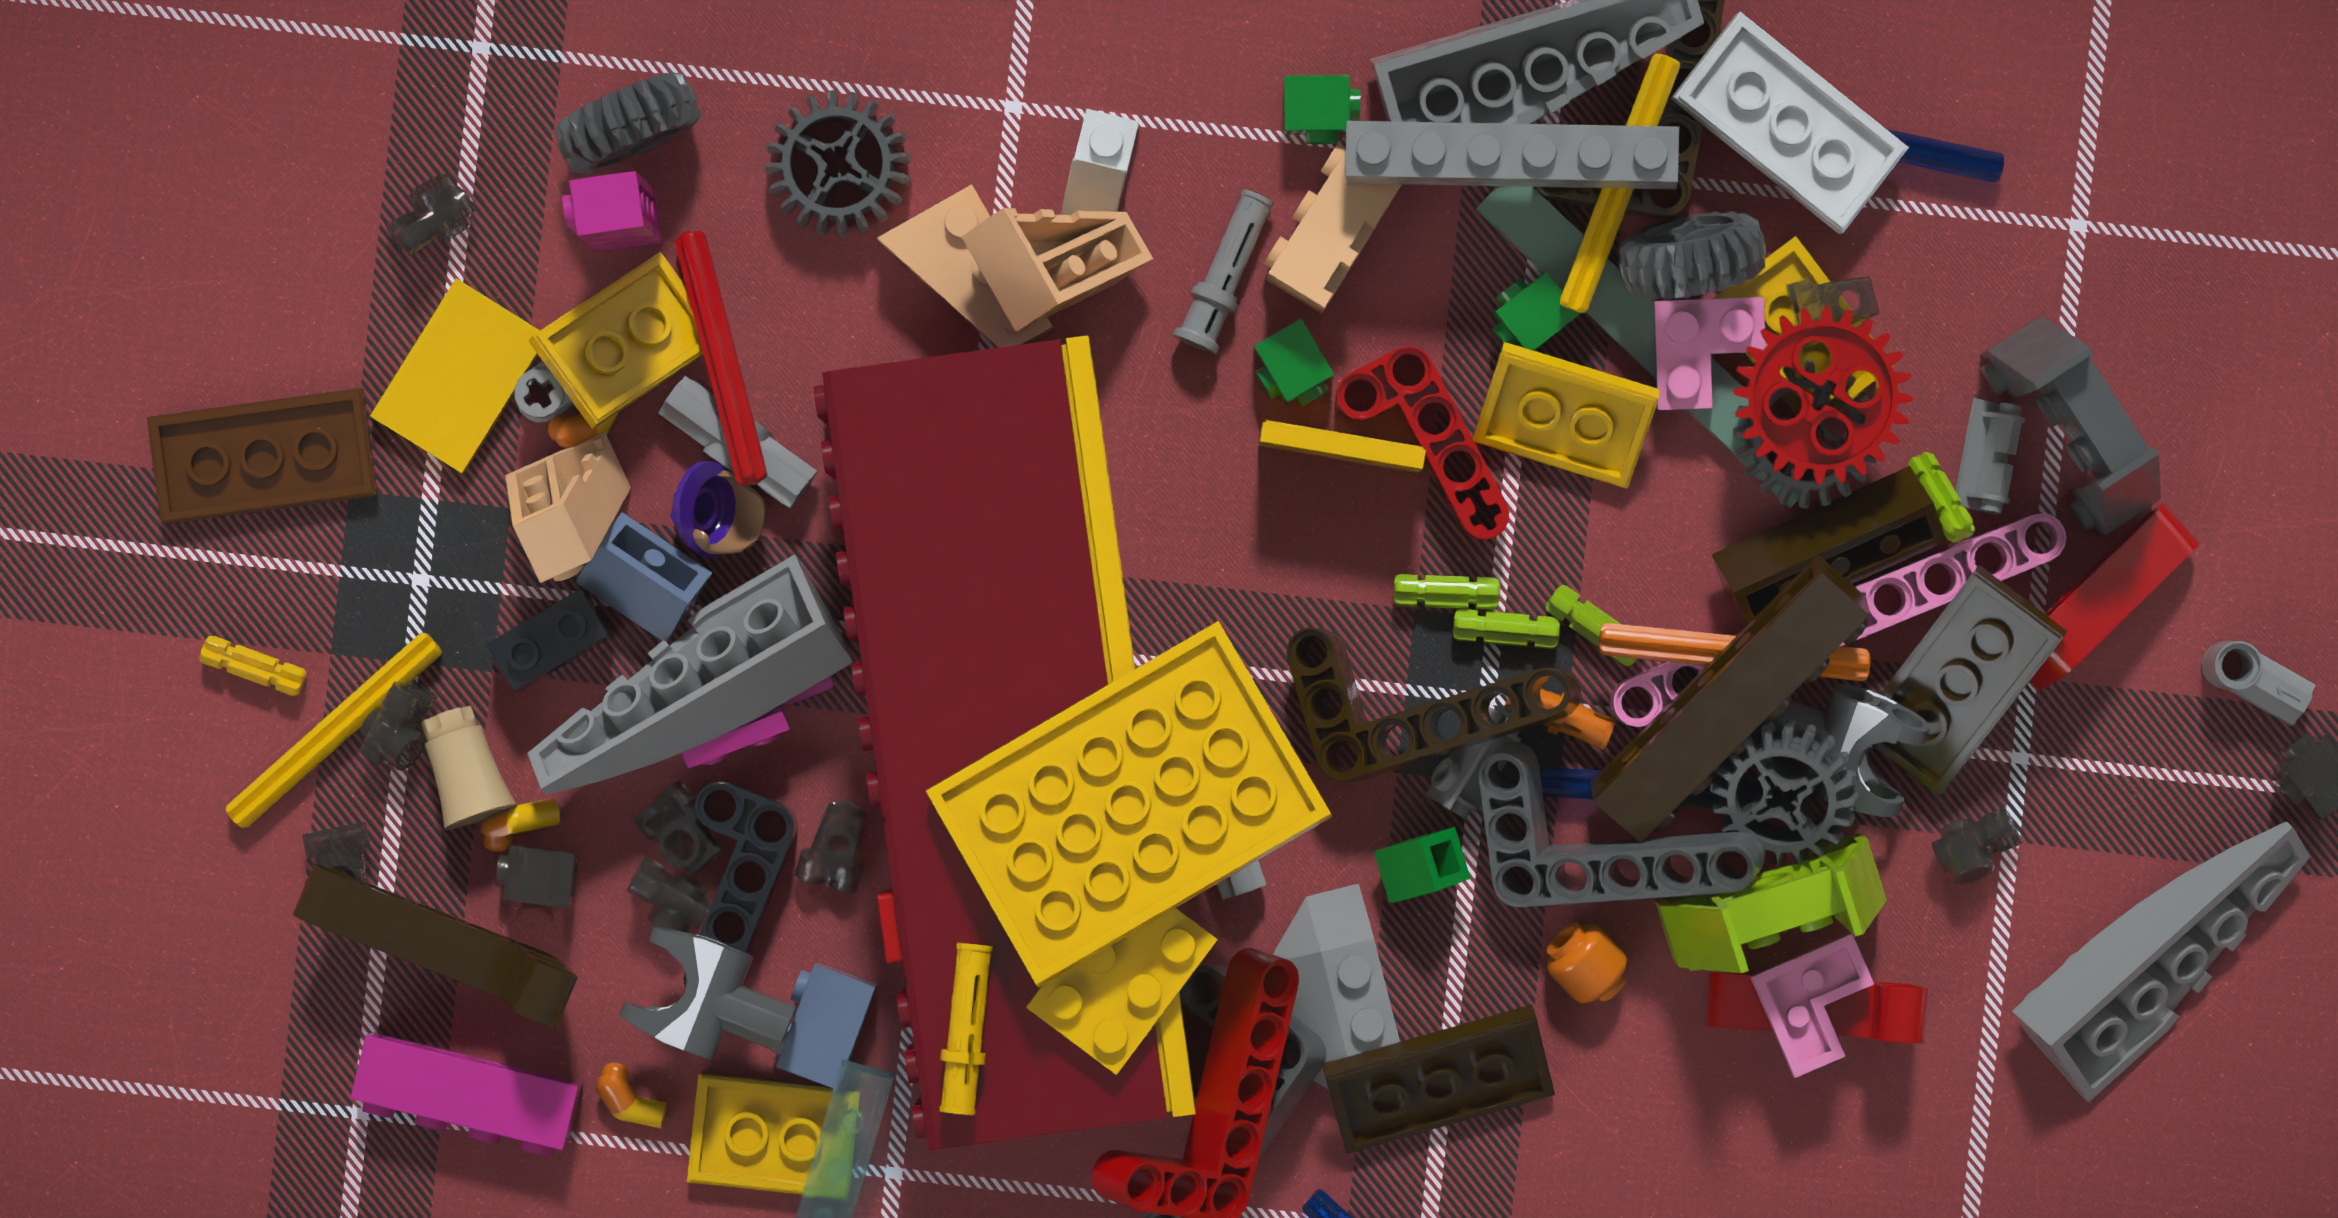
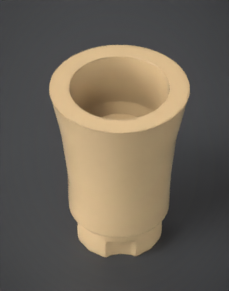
M471 706L448 710L421 722L428 741L425 743V748L432 765L440 797L445 830L468 826L485 820L489 815L517 806L495 763L482 725H477Z

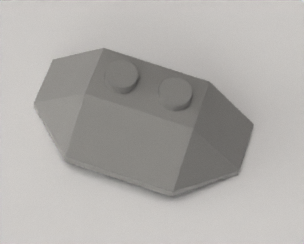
M1359 883L1306 896L1273 952V955L1292 961L1298 970L1299 986L1292 1015L1322 1039L1326 1048V1060L1324 1063L1400 1042ZM1295 1040L1288 1045L1293 1068L1299 1063L1301 1058V1050ZM1322 1068L1314 1081L1328 1089Z

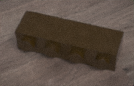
M1908 466L1852 491L1847 497L1841 496L1832 500L1829 505L1816 507L1712 554V558L1724 592L1746 627L1817 555L1822 557L1853 584L1946 542L1934 502L1911 467Z

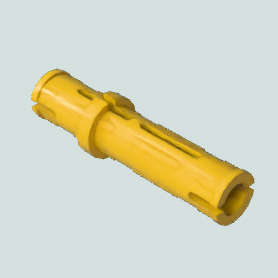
M957 943L947 1049H941L940 1060L946 1061L942 1101L939 1111L976 1115L975 1101L979 1065H985L986 1053H981V1044L987 1003L991 952H993V946Z

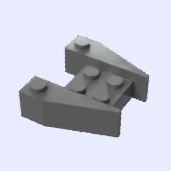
M2041 316L1980 354L1986 363L1980 369L1991 389L1997 395L2005 392L2009 400L2036 390L2040 391L2042 396L2037 398L2036 402L2048 422L2052 426L2060 423L2072 442L2066 445V449L2072 460L2083 473L2089 469L2093 473L2092 476L2069 490V493L2075 500L2069 504V508L2084 531L2088 532L2093 528L2097 536L2106 535L2161 500L2159 454L2155 448L2149 449L2090 358L2094 354L2090 347Z

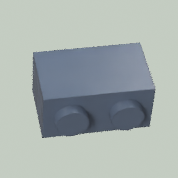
M622 512L609 527L592 560L585 564L576 583L660 640L667 642L691 612L712 572Z
M819 962L814 964L811 973L801 970L790 998L791 1001L799 1003L792 1024L788 1027L779 1052L771 1050L780 1054L776 1067L838 1090L878 984Z

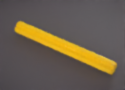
M1656 53L1652 56L1626 126H1658L1678 74L1680 62L1664 54ZM1602 188L1560 298V304L1563 307L1578 313H1585L1588 310L1634 189Z
M427 633L418 634L234 798L225 809L233 822L241 828L249 827L432 664L442 653L434 639Z

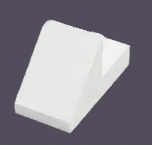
M1086 109L1075 157L1071 163L1061 215H1072L1078 210L1118 211L1139 121Z

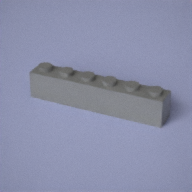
M1347 121L1345 176L1347 183L1676 189L1678 183L1679 127Z

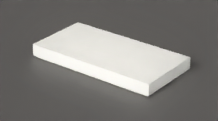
M1742 12L1735 14L1671 97V100L1838 234L1844 233L1909 148Z

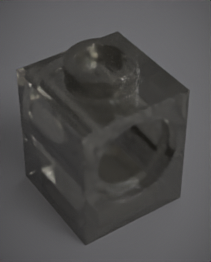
M519 844L511 845L509 855L500 854L496 874V887L504 888L503 900L570 908L574 905L580 852Z

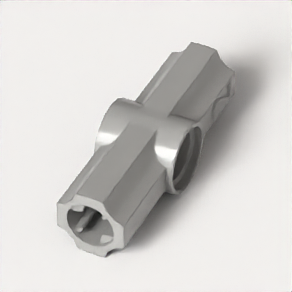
M684 376L666 398L658 413L702 444L704 452L734 473L714 394L696 381H692L687 376ZM754 420L768 472L767 478L757 485L778 502L792 509L810 486L818 471L772 439L774 434Z

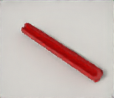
M688 231L682 233L676 239L675 245L731 463L739 485H755L767 478L768 472L706 234L703 231Z

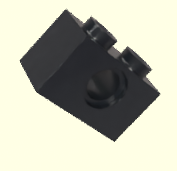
M579 589L486 645L513 691H523L611 639L614 635L588 591Z

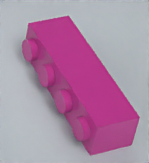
M637 171L569 180L571 194L562 195L567 229L571 228L573 233L577 232V236L597 252L663 243L656 191Z
M372 1032L365 1036L350 1099L364 1102L362 1111L372 1115L394 1118L395 1110L416 1115L415 1124L422 1127L447 1131L448 1123L468 1127V1137L499 1144L501 1136L522 1140L520 1149L543 1156H552L554 1148L564 1150L568 1147L583 1083Z

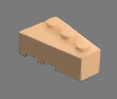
M1339 144L1336 145L1321 170L1323 174L1328 176L1318 195L1309 190L1292 217L1300 222L1289 241L1280 236L1264 262V265L1271 268L1267 277L1269 283L1321 315L1402 184L1347 183L1345 176L1346 149Z
M972 184L877 238L888 251L896 256L996 348L1033 343L1054 331L1053 326L1046 317L1016 332L961 238L962 235L990 217Z
M1002 208L961 236L997 298L1002 311L1008 317L1016 332L1113 286L1153 260L1152 255L1127 212L1078 210L1072 215H1055L1053 210L1040 209L1034 214H1018L1016 208Z
M605 432L505 475L512 525L540 583L551 578L554 581H562L573 577L584 568L583 564L592 560L631 489Z

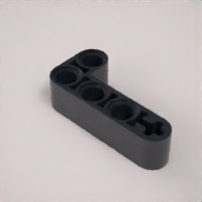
M720 781L710 783L700 791L695 803L696 814L701 823L709 829L738 841L699 936L710 938L748 954L796 837L798 823L792 809L785 804L735 783ZM717 790L727 791L736 802L734 815L724 822L714 819L707 808L709 797ZM766 811H776L786 821V833L779 841H767L758 832V819ZM744 862H756L764 869L766 880L759 891L749 892L739 885L737 871ZM724 912H734L741 916L744 921L745 932L737 942L725 941L717 933V919ZM684 972L683 980H684V985H685V988H686L687 979H686V974H685V972Z

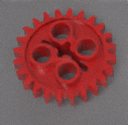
M1823 306L1819 321H1813L1808 310L1801 308L1799 314L1800 324L1793 326L1784 315L1780 316L1779 325L1782 333L1776 336L1771 331L1763 328L1760 333L1767 346L1763 350L1752 346H1747L1745 349L1756 360L1754 366H1739L1736 369L1739 374L1749 379L1748 386L1733 389L1734 395L1748 399V406L1734 412L1735 417L1751 418L1753 425L1742 434L1743 438L1761 437L1763 441L1755 452L1758 458L1771 451L1777 454L1772 468L1774 471L1778 472L1788 461L1793 463V480L1799 481L1806 469L1809 468L1813 469L1816 484L1822 485L1826 470L1832 469L1837 480L1843 483L1846 478V466L1851 464L1861 475H1865L1867 471L1864 457L1869 454L1874 459L1883 462L1886 459L1878 445L1883 440L1891 444H1899L1900 440L1890 430L1892 423H1909L1910 419L1896 411L1897 404L1913 401V396L1898 392V384L1909 380L1911 373L1894 372L1892 367L1904 356L1902 351L1885 354L1883 348L1891 336L1889 333H1884L1872 339L1869 333L1872 329L1873 320L1870 318L1862 322L1858 328L1852 327V310L1846 309L1839 322L1832 321V313L1829 306ZM1811 341L1822 343L1829 352L1827 366L1818 373L1805 371L1799 363L1801 348ZM1787 366L1810 382L1820 386L1824 385L1827 380L1831 381L1834 384L1831 394L1865 416V421L1862 424H1858L1833 407L1824 404L1818 411L1811 406L1814 401L1813 395L1781 376L1780 369ZM1860 370L1869 372L1876 382L1874 395L1865 402L1853 401L1846 392L1848 377ZM1780 388L1792 389L1797 393L1800 400L1798 412L1787 420L1777 419L1769 409L1771 395ZM1828 417L1840 419L1846 428L1844 442L1834 449L1823 448L1816 438L1818 424Z

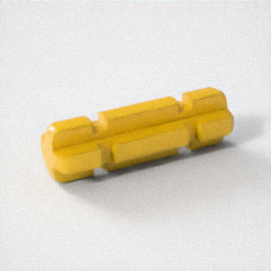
M208 636L200 652V661L203 664L217 669L226 667L228 673L266 687H270L273 684L275 685V690L291 696H296L300 693L306 679L304 668L286 662L284 665L279 664V659L241 645H236L234 648L231 646L230 641L216 636Z

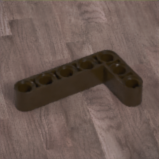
M1698 0L1704 21L1702 26L1706 31L1704 45L1689 47L1678 38L1663 47L1662 54L1680 62L1678 73L1689 75L1718 38L1725 0ZM1671 92L1658 126L1679 127L1687 137L1688 145L1686 151L1678 155L1677 203L1673 207L1662 208L1652 201L1650 189H1634L1624 213L1626 215L1655 220H1668L1675 217L1689 201L1703 124L1671 100L1673 96ZM1534 187L1549 201L1592 209L1595 208L1600 195L1597 188L1565 187L1563 189H1554L1552 187Z
M1314 627L1303 628L1294 633L1286 649L1287 660L1317 763L1327 777L1337 781H1361L1565 718L1576 710L1581 700V687L1577 679L1569 672L1549 667L1536 669L1367 722L1346 647L1338 635L1324 629ZM1320 638L1327 647V656L1320 666L1313 668L1306 659V649L1311 641ZM1551 678H1557L1564 688L1563 699L1554 708L1546 707L1540 695L1543 684ZM1335 690L1342 698V709L1337 717L1329 720L1321 711V701L1327 692ZM1504 694L1512 703L1511 716L1506 722L1496 724L1489 715V706L1494 697ZM1453 710L1460 719V729L1454 738L1445 740L1438 731V721L1443 713ZM1401 726L1408 734L1409 744L1404 753L1394 756L1387 747V737L1393 728ZM1350 742L1357 750L1358 759L1351 770L1344 772L1336 762V753L1342 744Z
M315 863L293 912V916L309 924L496 995L512 1011L553 1028L558 1027L578 979V976L568 966L549 953Z

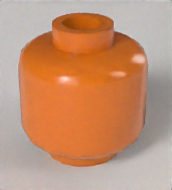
M1576 922L1571 923L1559 931L1547 947V954L1549 955L1547 961L1548 973L1576 1002L1589 1003L1597 999L1605 1002L1613 998L1624 986L1625 978L1622 975L1627 966L1626 953L1598 924L1586 923L1580 925Z

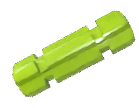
M1923 452L1919 457H1912L1908 462V466L1911 467L1934 502L1940 524H1942V531L1946 538L1953 543H1958L1963 538H1970L1975 531L1973 519L1967 509L1961 506L1962 501L1945 472L1940 471L1941 465L1935 455Z
M1399 574L1394 581V602L1397 606L1417 607V602H1425L1424 607L1468 609L1469 603L1476 604V609L1494 610L1498 608L1500 602V583L1498 579L1491 577H1477V582H1469V577L1426 575L1425 580H1418V575Z
M1560 585L1546 604L1547 612L1560 621L1567 618L1571 621L1569 624L1570 628L1599 647V634L1602 624L1621 623L1588 600L1584 604L1578 601L1580 597L1578 593L1566 585ZM1612 656L1625 666H1631L1637 660L1636 658Z
M1458 609L1454 615L1453 637L1457 641L1475 642L1476 637H1482L1483 643L1527 647V642H1535V648L1545 649L1556 648L1559 641L1560 623L1556 617L1537 615V621L1529 620V615L1493 611H1486L1485 616H1478V610Z

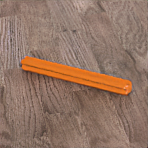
M1605 623L1602 624L1600 629L1598 646L1599 652L1606 656L1707 666L1736 636ZM1839 646L1829 656V664L1819 676L1864 681L1867 679L1870 670L1869 651L1862 648Z

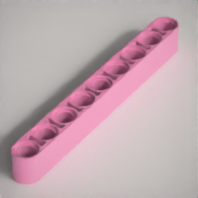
M2040 513L2025 516L1856 585L1855 587L1866 596L1870 616L1867 618L1868 625L1857 639L1951 602L1977 568L1974 559L1975 553L1984 543L1993 545L2000 553V566L1992 575L2002 581L2059 556L2066 543L2065 528L2057 518L2049 514ZM2034 523L2042 524L2050 532V546L2042 554L2034 553L2026 545V531ZM1933 564L1944 566L1950 573V586L1941 595L1933 594L1925 586V572ZM1883 584L1896 588L1901 599L1900 607L1889 616L1880 613L1875 607L1873 600L1875 592ZM1667 662L1623 680L1611 692L1609 703L1612 714L1624 725L1633 727L1648 725L1678 695L1672 686V677L1676 670L1683 666H1688L1699 674L1706 665ZM1631 687L1642 688L1650 698L1649 709L1640 718H1631L1622 709V696Z

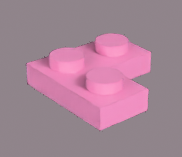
M1764 297L1654 301L1657 388L1661 389L1658 410L1713 408L1711 354L1747 352L1745 350L1747 346L1756 347L1761 350L1765 348V341L1760 333L1765 328Z
M1852 933L1750 976L1794 1078L1845 1057L1824 1006L1874 985Z

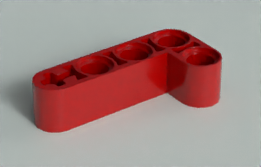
M1416 346L1397 348L1349 373L1341 380L1336 389L1335 403L1343 417L1351 421L1364 422L1395 406L1398 407L1416 444L1424 447L1423 450H1426L1425 461L1457 522L1467 536L1475 540L1485 541L1497 537L1505 530L1509 522L1510 513L1507 503L1431 358L1424 350ZM1405 356L1418 360L1423 369L1421 381L1414 386H1403L1398 383L1393 375L1395 361ZM1365 382L1374 390L1375 403L1369 410L1363 412L1355 411L1346 404L1344 398L1345 390L1351 383ZM1433 404L1445 410L1448 416V426L1445 431L1434 435L1422 430L1419 426L1418 414L1424 406ZM1459 452L1471 459L1473 474L1468 481L1462 483L1453 482L1445 475L1443 465L1449 454ZM1480 480H1483L1487 490L1476 493L1484 507L1494 505L1498 512L1491 519L1494 528L1488 531L1483 524L1473 526L1470 522L1469 517L1476 512L1470 497L1460 504L1455 496V493L1471 489Z
M2164 503L2158 505L2141 519L2044 613L2068 632L2028 682L2036 692L2056 682L2076 667L2199 546L2198 540Z
M1709 971L1706 1026L1773 1031L1750 978L1755 973ZM1873 981L1874 985L1824 1006L1837 1036L1873 1038L1879 1041L1922 1044L1925 1041L1928 988L1921 985Z

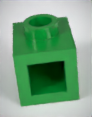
M1350 75L1284 76V135H1306V144L1327 145L1339 143L1338 135H1346L1347 121H1360V89H1350Z
M1546 271L1528 286L1520 278L1496 297L1502 307L1493 314L1498 324L1492 330L1502 344L1506 342L1535 351L1577 318L1580 313L1567 309L1560 304L1563 291Z
M1302 318L1254 345V351L1264 366L1255 372L1271 399L1281 395L1286 405L1297 399L1300 406L1303 407L1329 392L1325 382L1333 378L1334 374Z
M1455 827L1408 839L1374 851L1390 904L1436 892L1471 879Z

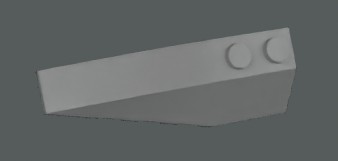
M1572 0L1372 58L1370 63L1389 122L1531 124L1546 114L1553 113L1570 103V100L1592 87L1604 83L1617 75L1616 73L1641 58L1648 57L1704 24L1698 0Z
M797 556L789 557L700 609L687 620L692 627L670 646L663 640L647 653L652 661L629 680L622 674L605 688L608 692L605 694L603 701L593 710L581 708L529 751V759L540 788L545 795L603 781L660 762L712 741L759 718L853 663L837 624Z
M2284 822L2225 850L2182 874L2136 904L2093 937L2078 952L2069 956L2057 971L2038 988L2028 993L2024 1000L2012 1010L2033 1043L2088 1103L2172 1027L2180 1017L2173 1011L2191 988L2198 993L2212 978L2206 970L2225 947L2231 951L2235 950L2247 935L2244 932L2247 928L2249 917L2256 909L2258 911H2267L2307 862L2310 855L2296 831L2289 823Z

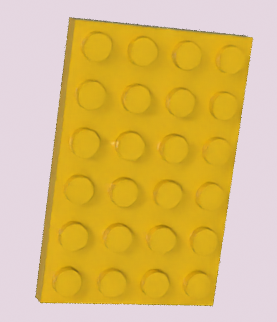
M1219 621L926 790L1038 987L1332 817L1331 812Z

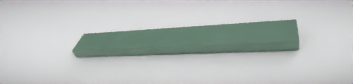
M1497 186L1476 210L1543 274L1547 271L1563 291L1584 235L1534 187ZM1607 258L1590 306L1585 314L1657 382L1654 302L1646 297L1639 298L1628 292L1625 281L1621 278L1620 269ZM1711 357L1713 408L1685 410L1736 457V449L1750 446V438L1744 439L1743 437L1733 435L1734 427H1750L1751 418H1737L1734 414L1739 405L1748 406V399L1733 394V389L1742 386ZM1773 451L1766 454L1772 465L1777 455ZM1754 455L1746 458H1737L1746 468L1756 463ZM1786 465L1779 470L1782 474L1785 471ZM1807 468L1801 480L1814 479L1813 469ZM1762 470L1756 477L1762 482L1767 475ZM1775 482L1770 491L1778 497L1782 485ZM1792 489L1790 499L1785 504L1788 508H1791L1799 499L1800 491Z

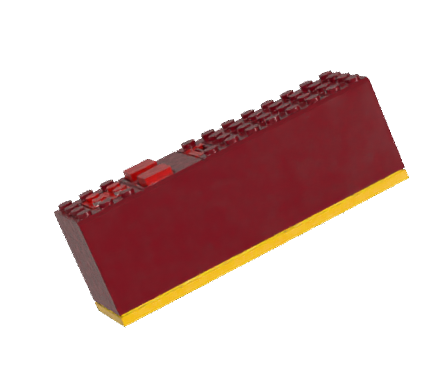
M1088 335L1066 338L1067 344L1062 345L1061 339L827 371L822 372L824 385L813 386L817 417L821 419V422L830 427L831 440L821 441L825 474H828L829 477L831 476L832 479L835 478L838 485L839 495L829 497L833 530L844 534L846 551L836 552L839 580L841 585L852 588L854 606L844 607L848 641L859 642L861 661L851 663L854 690L856 696L867 697L869 717L859 718L863 751L874 750L877 770L866 774L871 807L881 805L882 814L886 816L884 829L893 888L885 889L877 895L887 964L903 962L905 978H908L906 987L897 995V1005L901 1028L912 1027L913 1041L912 1044H909L907 1050L904 1051L909 1084L918 1082L920 1084L921 1094L917 1098V1102H914L915 1106H912L916 1139L927 1138L928 1150L1168 1118V1112L1172 1111L1173 1117L1195 1114V1099L1180 992L1177 993L1117 1075L1027 1009V1005L1042 986L1038 987L1032 979L926 790L1135 670L1094 364ZM957 943L993 946V952H991L987 1003L981 1044V1053H986L985 1065H979L975 1101L976 1115L939 1111L942 1101L946 1061L940 1060L941 1049H947Z

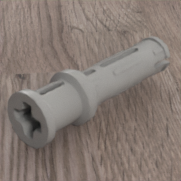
M1242 189L1240 193L1241 197L1221 239L1204 282L1199 281L1197 285L1192 287L1190 294L1194 299L1182 326L1175 328L1172 336L1179 341L1217 355L1220 348L1216 341L1228 313H1234L1238 306L1236 303L1237 297L1233 296L1253 253L1254 246L1270 209L1274 206L1272 200L1246 189Z

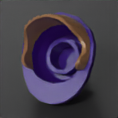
M712 461L697 462L685 472L679 482L677 491L673 494L670 518L674 522L682 542L699 556L717 558L723 554L742 552L751 547L758 540L763 530L766 516L763 498L749 485H739L735 474L728 468Z

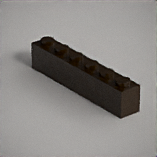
M1817 555L1591 781L1593 802L1640 843L1652 831L1655 833L1662 832L1677 814L1676 807L1690 794L1697 796L1703 792L1715 776L1714 770L1731 753L1739 756L1746 749L1744 740L1749 735L1753 737L1752 732L1766 718L1772 721L1782 714L1791 701V693L1804 681L1811 683L1817 679L1828 666L1829 656L1842 643L1849 645L1863 633L1868 625L1867 618L1870 616L1866 596L1822 557Z

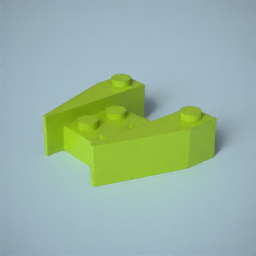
M1858 832L1843 837L1839 844L1827 842L1828 850L1822 857H1818L1808 849L1811 857L1806 858L1801 865L1794 862L1760 873L1747 887L1740 891L1653 898L1673 961L1679 968H1689V971L1710 970L1744 973L1749 971L1741 944L1747 943L1749 949H1757L1779 941V932L1800 926L1801 932L1818 930L1833 923L1831 915L1842 923L1855 937L1864 934L1887 901L1868 839Z

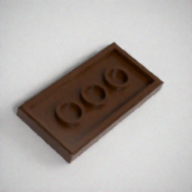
M364 388L147 417L161 525L379 496Z

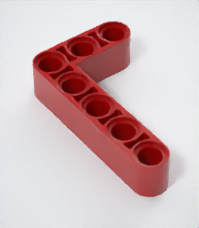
M1243 948L1236 952L1227 967L1196 1100L1195 1114H1193L1183 1159L1122 1150H1109L1099 1157L1092 1170L1091 1182L1093 1189L1099 1196L1137 1211L1177 1217L1239 1218L1242 1215L1250 1198L1299 986L1298 970L1292 961L1254 948Z

